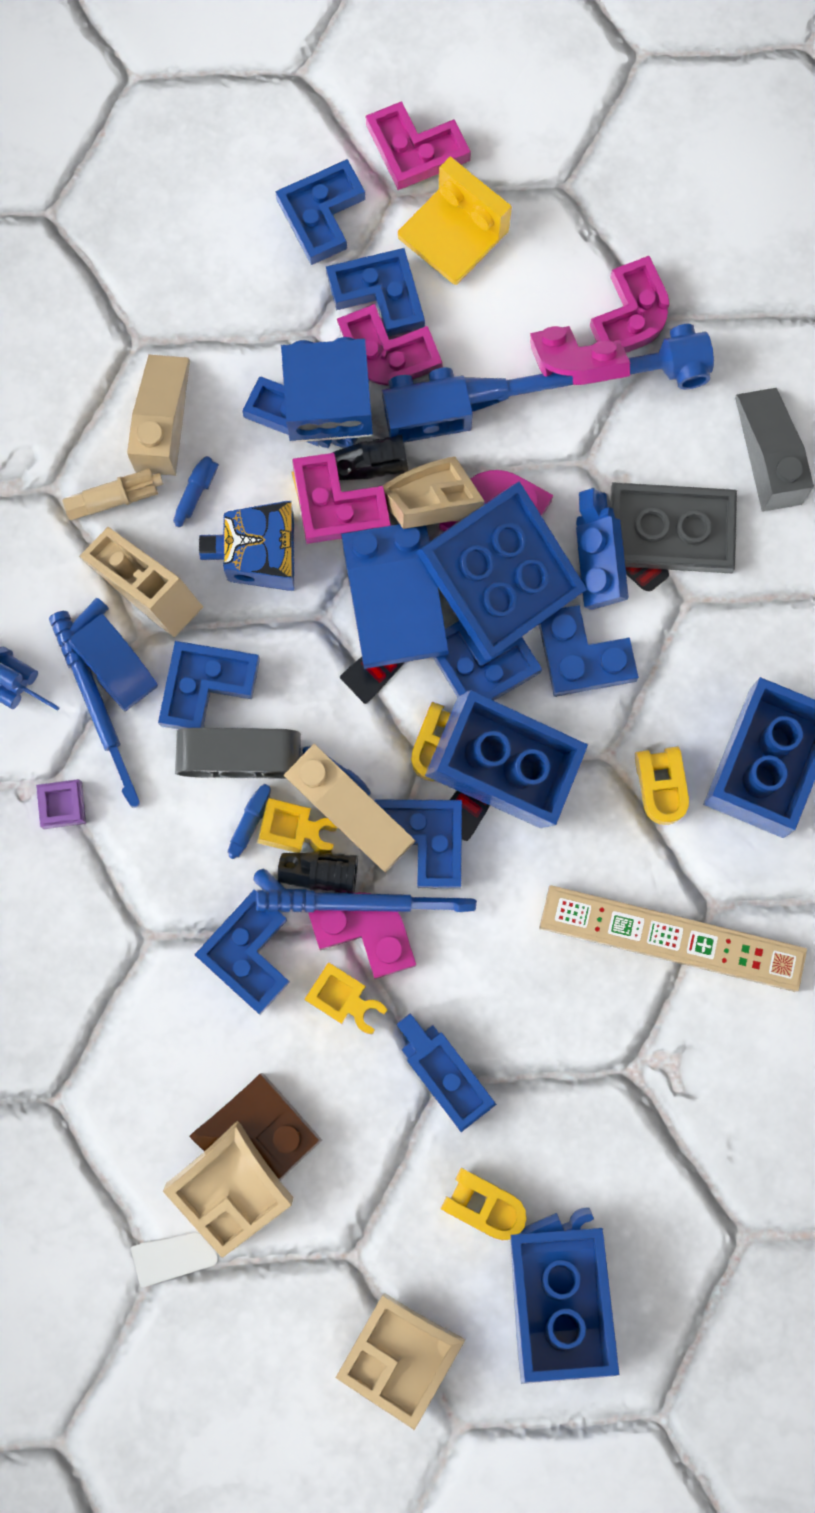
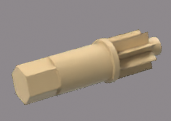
M146 469L124 477H117L115 481L65 497L62 501L69 520H73L123 504L129 505L132 502L157 495V487L164 484L160 473L152 475L151 471Z

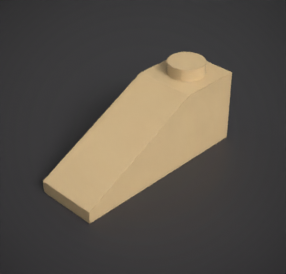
M148 355L132 412L127 455L135 472L149 469L152 474L160 473L162 475L176 476L190 359L187 357Z
M109 527L79 556L149 619L174 638L203 608L202 604L178 576Z
M315 744L283 775L385 873L416 842Z

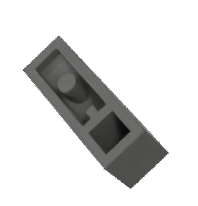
M777 387L737 394L735 397L762 512L802 505L814 488L805 447Z

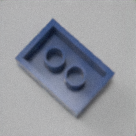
M760 677L749 689L703 805L785 838L796 830L815 782V699Z
M469 690L457 697L425 776L538 828H545L557 825L588 744Z

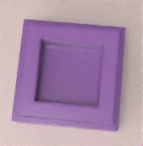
M81 780L36 785L39 821L42 829L86 824Z

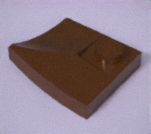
M263 1073L254 1078L232 1100L189 1136L205 1151L238 1121L262 1158L280 1181L322 1141L319 1135Z

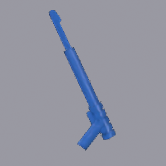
M96 597L74 622L71 621L69 612L64 610L52 614L49 617V622L57 637L59 646L62 647L61 651L67 666L73 672L103 748L111 753L124 785L122 794L132 808H137L140 805V801L118 750L121 743L89 666L70 646L68 640L69 637L100 614L104 615L109 609L103 601Z
M266 869L258 870L253 877L254 882L262 889L256 891V911L265 912V910H268V912H277V910H280V912H290V910L292 912H302L304 910L305 912L314 913V910L411 912V909L470 912L475 911L477 900L473 898L411 897V894L315 893V891L306 889H286Z

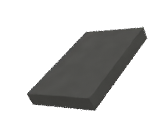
M612 482L610 508H613L615 518L620 519L625 567L730 574L734 572L737 490Z

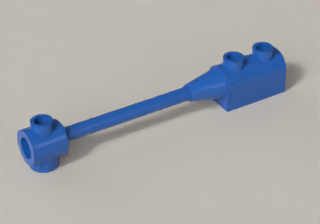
M681 324L670 330L671 338L664 339L658 353L628 358L630 361V375L661 369L669 380L676 379L678 388L684 390L698 388L708 383L711 379L710 373H712L714 367L713 347L709 334L706 331L695 333L694 325ZM442 367L429 373L430 381L414 384L413 378L410 375H398L388 381L389 388L382 390V399L389 437L402 435L403 442L406 443L471 431L472 412L505 401L510 396L573 385V376L552 372L547 377L543 374L509 380H506V378L464 377V375L454 377L451 368Z

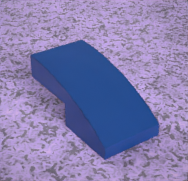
M100 614L68 638L70 646L97 675L100 685L124 712L158 687L157 682L136 653L103 614Z

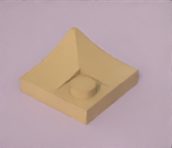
M455 456L418 466L382 485L387 509L395 516L403 529L448 521L458 522L484 505L485 502Z
M238 1121L199 1157L168 1181L163 1189L164 1194L221 1258L292 1206L294 1198L267 1165Z
M384 1293L335 1378L415 1430L463 1346L465 1339L432 1322Z

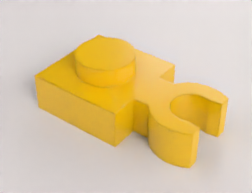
M268 798L257 843L300 853L303 842L309 843L314 851L331 853L334 844L323 842L319 837V831L328 830L335 832L337 827L328 818H322L316 822L309 821L311 808Z
M329 962L304 999L340 1024H343L348 1014L355 1017L358 1028L364 1033L371 1035L375 1029L364 1022L366 1011L376 1009L383 1015L387 1012V1008L377 1000L364 1001L359 998L366 986Z

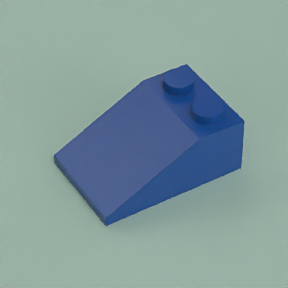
M398 524L341 534L364 669L449 655L438 586L415 552L430 542L427 526L403 529Z
M603 1228L510 1235L516 1339L521 1384L604 1378L620 1375Z

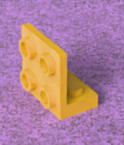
M450 156L439 167V189L398 230V239L452 284L457 285L509 232L512 206Z

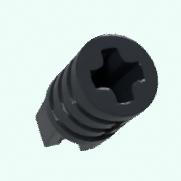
M402 435L392 438L386 437L381 440L375 439L370 442L364 441L332 452L335 454L339 480L372 479L377 476L383 477L388 474L394 475L399 472L405 473L408 471Z
M320 851L282 853L278 864V881L314 891L354 893L357 880L358 855L349 856L340 853H321Z

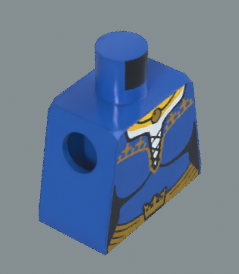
M282 501L227 511L224 513L223 535L199 536L200 560H223L227 581L233 583L294 591V512L292 502Z

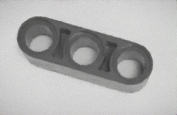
M261 728L178 729L176 733L175 774L195 778L287 779L283 775L300 758L301 733L290 729Z

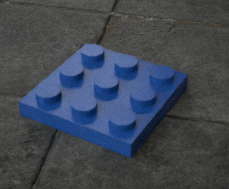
M520 481L511 485L415 551L485 660L495 657L587 590Z

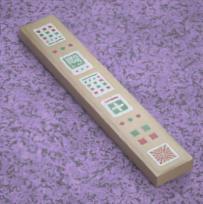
M552 885L548 888L539 929L792 992L799 991L807 948Z

